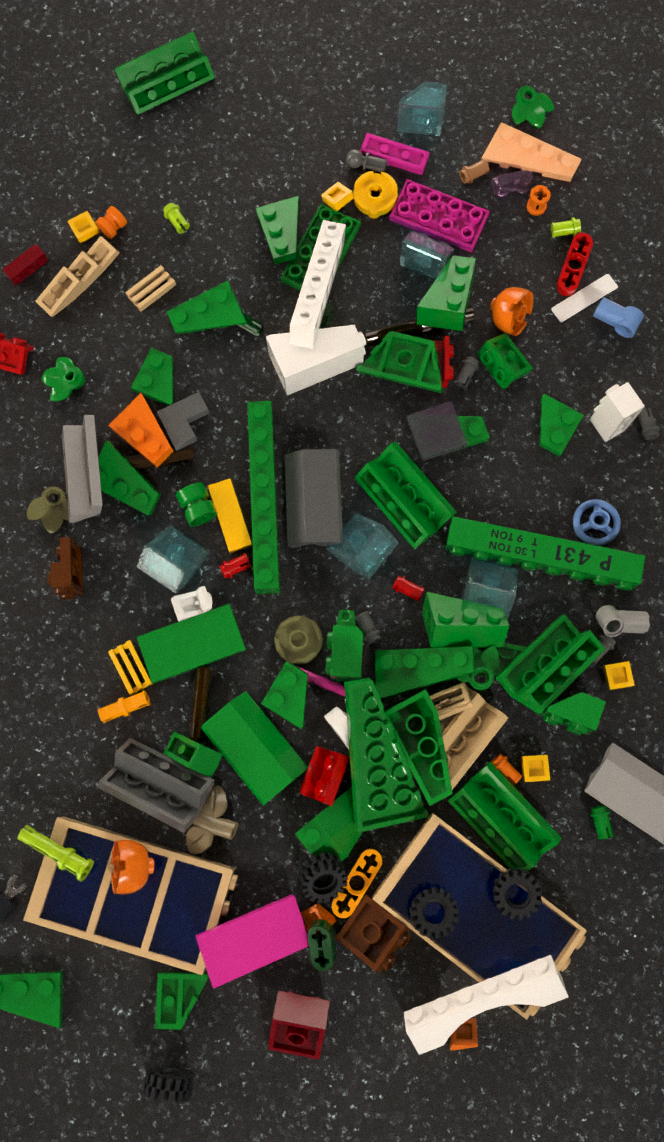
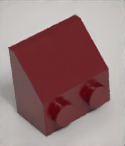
M278 991L268 1050L319 1060L330 1001L315 996L298 995L291 991Z

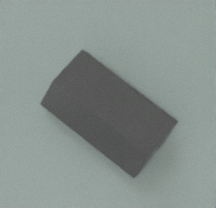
M302 449L285 454L288 547L296 548L310 544L326 547L343 543L339 450Z
M129 738L115 752L114 767L99 781V789L184 833L199 816L215 780Z

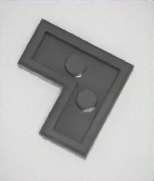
M199 392L157 411L176 451L197 441L189 423L210 414Z

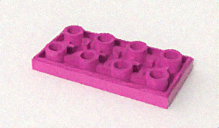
M407 179L389 216V220L472 253L490 211Z
M293 894L195 935L213 989L309 946L308 935Z

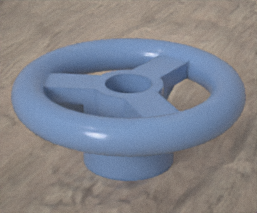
M592 499L582 503L576 509L573 516V528L577 536L585 543L596 546L605 545L613 541L619 533L621 526L620 516L610 503L604 500ZM594 506V511L590 515L589 521L580 525L582 513L587 508ZM602 508L606 509L611 514L613 519V528L608 526L610 522V516L605 510H602ZM598 518L601 524H596L594 519ZM590 529L601 530L607 536L596 539L589 537L584 532Z

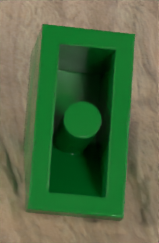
M175 731L163 753L182 765L211 778L223 755Z

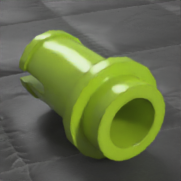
M169 203L164 207V217L170 220L179 234L185 232L180 223L188 230L190 224L181 214L178 205Z
M575 217L569 221L553 222L551 224L553 238L570 234L575 236L581 232L580 219H575Z

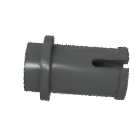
M470 356L461 361L462 366L454 383H457L456 385L459 387L467 388L474 371L479 369V362Z
M646 408L642 409L637 415L642 428L641 435L646 440L654 439L659 436L660 427L656 426L651 408H647V411Z
M369 611L355 617L363 632V641H367V644L376 642L381 638L379 635L381 631L376 629Z
M605 633L598 636V640L605 650L592 662L595 665L609 650H613L616 644L615 640Z

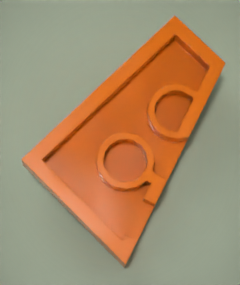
M142 393L108 425L117 435L157 468L173 452L169 441Z

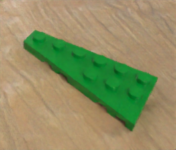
M365 678L344 682L356 831L360 833L429 817L421 801L419 790L414 784L401 747L396 741L391 723L386 717L383 709L384 706L373 680Z

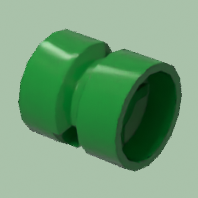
M202 482L190 484L179 490L175 495L180 507L186 509L184 516L190 527L209 522L218 514L212 501L207 500L209 494Z

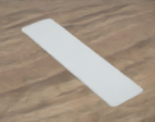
M606 274L552 307L551 310L558 320L563 322L614 291L618 286L611 276Z

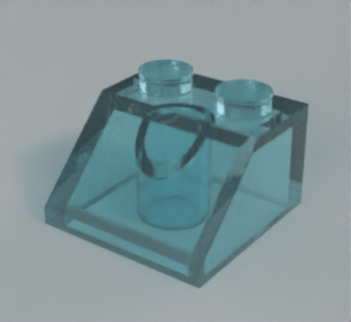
M424 82L399 100L397 132L440 136L447 84Z
M411 231L402 241L400 265L436 280L453 256L454 248L450 247L446 242L433 240L424 233Z
M355 513L343 528V543L330 545L326 549L355 573L370 579L399 542L384 525Z
M170 526L144 546L136 567L166 588L177 593L191 580L208 556L209 551Z
M471 557L461 599L503 608L508 619L516 598L518 569Z

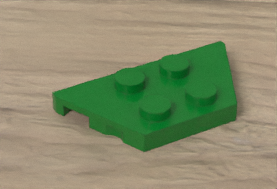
M390 331L382 339L381 344L370 352V357L356 368V371L361 374L438 393L443 391L436 344L432 340Z

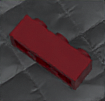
M34 244L2 270L16 286L23 282L27 276L33 274L40 266H43L48 261V258L39 246Z

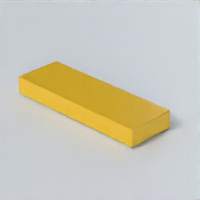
M231 479L208 485L229 552L233 553L253 546Z

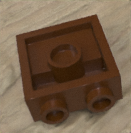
M70 537L60 538V545L56 549L57 558L60 562L50 563L51 570L47 572V580L51 588L54 589L55 595H61V599H75L76 595H83L82 547Z
M365 895L336 939L375 972L381 973L383 969L388 971L392 967L396 959L393 954L398 947L403 949L411 936L408 934L410 931L409 927L380 906L370 896Z

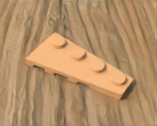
M502 122L482 156V159H485L488 164L489 162L500 164L499 167L507 169L509 166L522 169L521 172L526 173L534 171L541 173L544 177L568 182L572 180L581 162L580 158Z

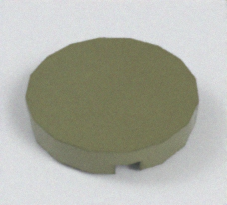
M298 615L289 617L281 622L276 631L274 642L276 650L282 659L292 664L301 665L309 663L318 656L322 649L323 637L321 629L316 622Z

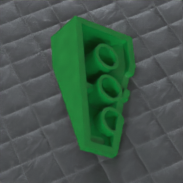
M425 689L385 711V714L391 723L394 736L401 747L406 762L429 806L452 795L453 791L439 713Z
M352 787L338 797L332 806H327L295 833L311 855L315 854L316 857H319V853L324 852L326 856L330 852L333 856L337 855L342 862L348 857L361 836L362 832L358 833L354 824Z

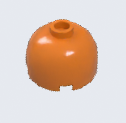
M509 287L492 300L490 305L492 320L500 331L514 336L519 335L527 324V321L523 320L526 313L531 314L533 307V293L529 292L530 290Z
M117 840L114 842L111 864H114V873H111L113 893L121 895L135 893L146 884L148 875L153 874L154 859L149 858L147 849L136 841Z

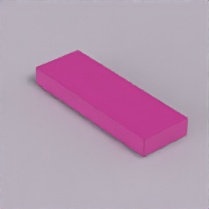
M366 133L360 149L363 156H366V153L369 152L370 156L387 160V165L419 175H423L430 154L428 151Z

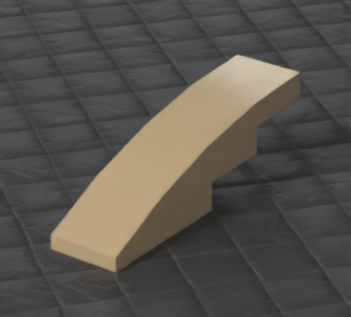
M100 236L87 253L82 251L69 268L63 266L35 302L51 317H54L84 292L106 270L120 252L104 237Z

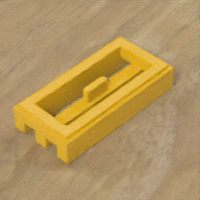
M131 640L117 646L114 650L108 651L129 695H133L152 685L150 676ZM128 648L145 680L142 684L125 652ZM119 653L136 684L134 688L117 657Z

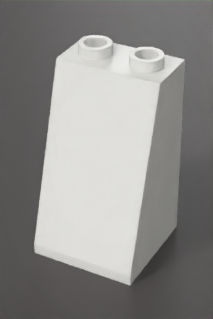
M355 325L319 329L313 349L289 344L290 333L266 336L269 357L287 395L353 369L359 364L362 365L364 355L366 354L364 348L366 345L365 337L361 331H357Z

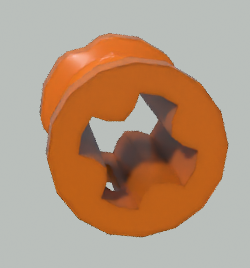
M537 185L531 189L530 199L526 205L530 214L538 216L545 212L547 202L551 196L546 186Z

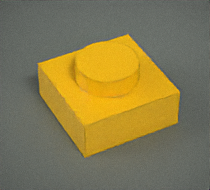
M339 182L321 194L323 202L336 211L354 198L352 191Z
M88 211L68 220V224L79 243L100 233Z
M629 661L603 666L608 690L635 686Z
M548 755L521 757L523 782L550 780Z

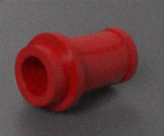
M245 553L228 562L222 561L223 564L219 565L225 579L228 577L231 579L233 578L232 575L251 568Z
M398 575L392 589L396 590L395 593L399 591L418 601L424 591V587L405 579L406 576L401 577Z

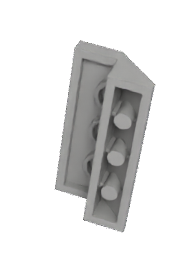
M84 415L83 425H63L62 429L69 523H75L98 515L102 509L94 415Z
M612 742L606 750L601 765L590 775L585 792L664 844V776Z

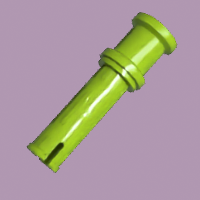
M25 825L18 835V840L54 860L59 869L62 871L68 870L76 875L77 880L80 882L88 876L94 865L92 859L86 860L76 854V850L72 847L65 848L29 825Z

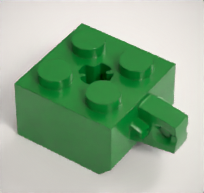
M339 610L337 623L333 625V632H328L327 650H332L331 657H326V674H330L332 681L348 682L361 679L363 632L355 625L353 610Z

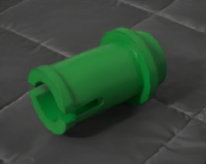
M605 805L592 807L590 817L594 819L597 838L602 840L608 839V836L609 838L614 837L608 815L611 813L610 810H607Z

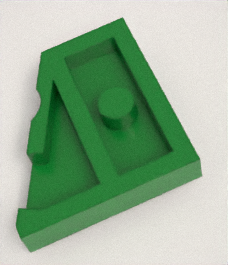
M151 348L131 386L132 391L139 394L142 393L143 396L167 406L174 404V361L172 356Z
M543 394L540 400L541 431L539 446L560 457L584 415Z
M286 661L261 703L300 729L305 725L304 714L307 699L308 673Z
M158 972L155 1029L181 1030L209 978L207 972H204L203 975L193 972Z

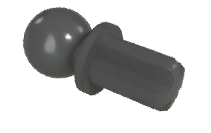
M357 149L350 150L346 156V162L351 168H358L362 165L363 171L371 169L384 172L387 166V160L370 156L369 152L366 153V156H363L362 152Z

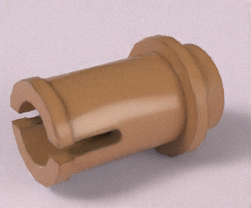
M482 159L469 167L463 166L462 170L459 171L461 181L464 184H471L474 179L489 173V165L485 159Z

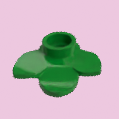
M523 86L515 95L516 104L513 106L511 113L516 125L526 119L532 126L540 129L545 121V113L552 112L554 105L546 94L536 93L532 87ZM524 94L528 95L530 99H526Z
M59 357L56 360V367L47 369L41 376V380L47 386L52 387L50 400L57 402L68 398L72 390L81 388L85 383V376L80 368L74 366L71 359Z
M495 646L487 648L483 653L474 647L475 673L458 677L457 679L461 682H469L476 690L488 689L494 680L493 672L498 668L500 662ZM483 674L486 678L485 681L482 683L478 682L476 675Z

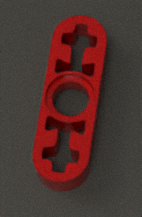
M587 233L576 234L571 242L556 284L558 293L563 296L573 295L581 280L593 246V239ZM583 242L584 247L581 253H578L579 243ZM577 260L581 267L573 269L569 266L568 262ZM568 276H572L569 288L565 287Z

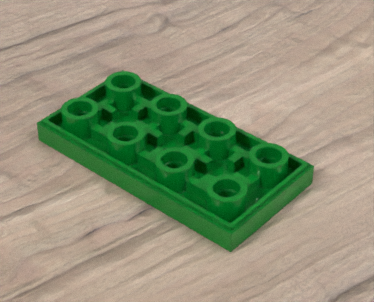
M320 204L297 247V258L289 261L280 278L281 282L301 291L323 220L346 225L344 247L338 263V270L361 227V221Z
M230 604L137 637L152 684L246 651Z

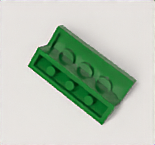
M193 31L113 68L124 93L137 115L215 78L207 55L202 54Z
M396 441L391 443L377 459L368 462L354 477L414 549L439 531L452 519V516L457 514L454 508Z
M563 614L552 622L495 678L512 698L537 714H541L605 648L590 630L580 633L567 616Z
M246 691L226 704L200 727L263 806L308 769V766Z
M491 761L474 774L448 800L512 870H515L516 867L521 868V870H530L544 853L559 844L562 839Z

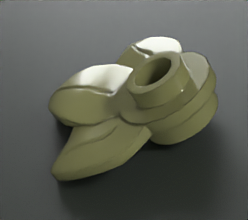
M56 486L46 488L42 492L41 497L32 500L29 504L27 519H41L44 528L50 534L57 532L62 526L63 520L69 521L68 505L64 491ZM51 495H56L58 497V501L54 503L50 502L49 497Z

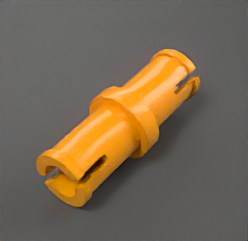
M144 690L128 698L121 697L118 699V702L98 708V714L101 721L106 723L122 715L127 717L131 715V712L149 706L151 703L147 692Z

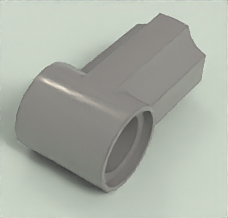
M605 605L596 613L599 625L609 637H616L621 633H645L649 630V614L646 611L616 610L614 606Z

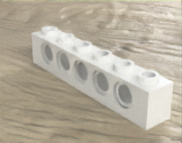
M326 220L322 222L290 323L289 344L310 349L314 347L344 247L345 224Z

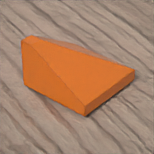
M319 903L300 912L307 932L316 920H326L331 925L337 921Z
M476 1018L468 1019L450 1035V1050L478 1047Z

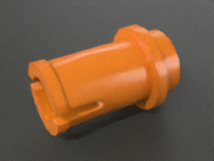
M500 753L491 763L514 785V782L516 784L522 778V774L508 762L506 755L503 756Z

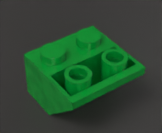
M581 692L549 705L541 714L537 715L544 717L543 721L554 726L563 724L567 726L566 730L577 735H581V733L587 734V732L596 731L606 701Z

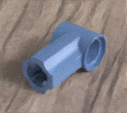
M603 297L593 317L615 327L614 329L619 335L632 338L643 320L644 314L636 307L627 306L625 308Z

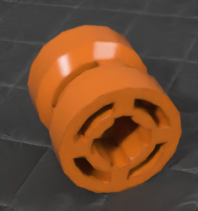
M110 206L106 210V215L99 217L95 224L105 236L112 239L117 234V230L127 224V220L118 209Z

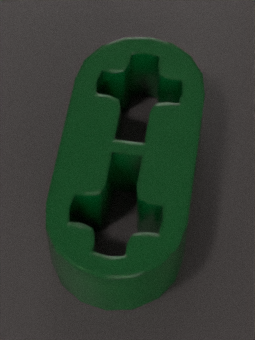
M319 919L313 922L308 931L310 959L314 968L319 971H328L332 968L336 959L334 930L329 922ZM317 930H321V933L325 935L322 941ZM322 950L327 960H323V957L319 956Z

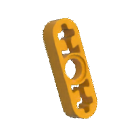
M372 848L365 849L347 875V886H343V888H346L352 895L358 896L356 900L352 897L349 899L348 906L350 909L348 911L344 909L340 912L338 911L339 905L336 903L338 900L343 901L347 893L337 892L338 897L333 898L332 911L337 917L347 918L352 915L382 865V857L377 850ZM373 853L376 855L375 861L377 865L369 866L367 872L372 874L368 878L362 871L356 869L358 866L363 869L366 865L364 856H371ZM355 875H359L364 879L365 883L361 890H353L350 887L349 881Z

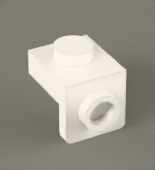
M205 586L199 587L196 591L171 598L178 622L212 609V597L207 592Z

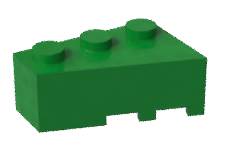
M455 255L451 257L418 304L417 325L463 331L474 280L476 258Z
M426 592L422 617L430 647H503L509 629V623L503 608Z

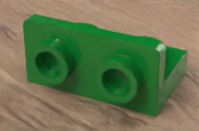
M506 333L487 340L477 353L478 358L503 390L508 388L514 380L529 374L533 369Z

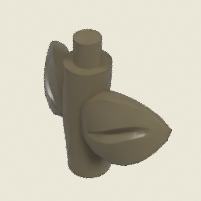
M219 785L211 789L199 816L192 823L193 826L188 829L186 843L190 854H200L208 850L214 835L232 840L236 834L238 823L221 818L227 809L228 800L223 788Z

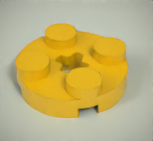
M374 171L366 172L355 182L353 191L354 203L362 213L367 214L370 218L375 219L385 215L393 209L397 201V184L387 173L374 174ZM371 191H380L379 197L371 196Z

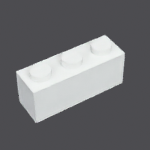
M628 382L622 386L616 384L605 392L606 396L599 401L600 405L594 408V414L590 418V421L605 442L624 432L645 407Z

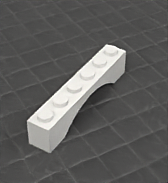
M548 955L404 1012L406 1033L420 1055L443 1046L450 1035L461 1024L486 1010L514 1004L544 1007L568 998L563 978L552 956Z

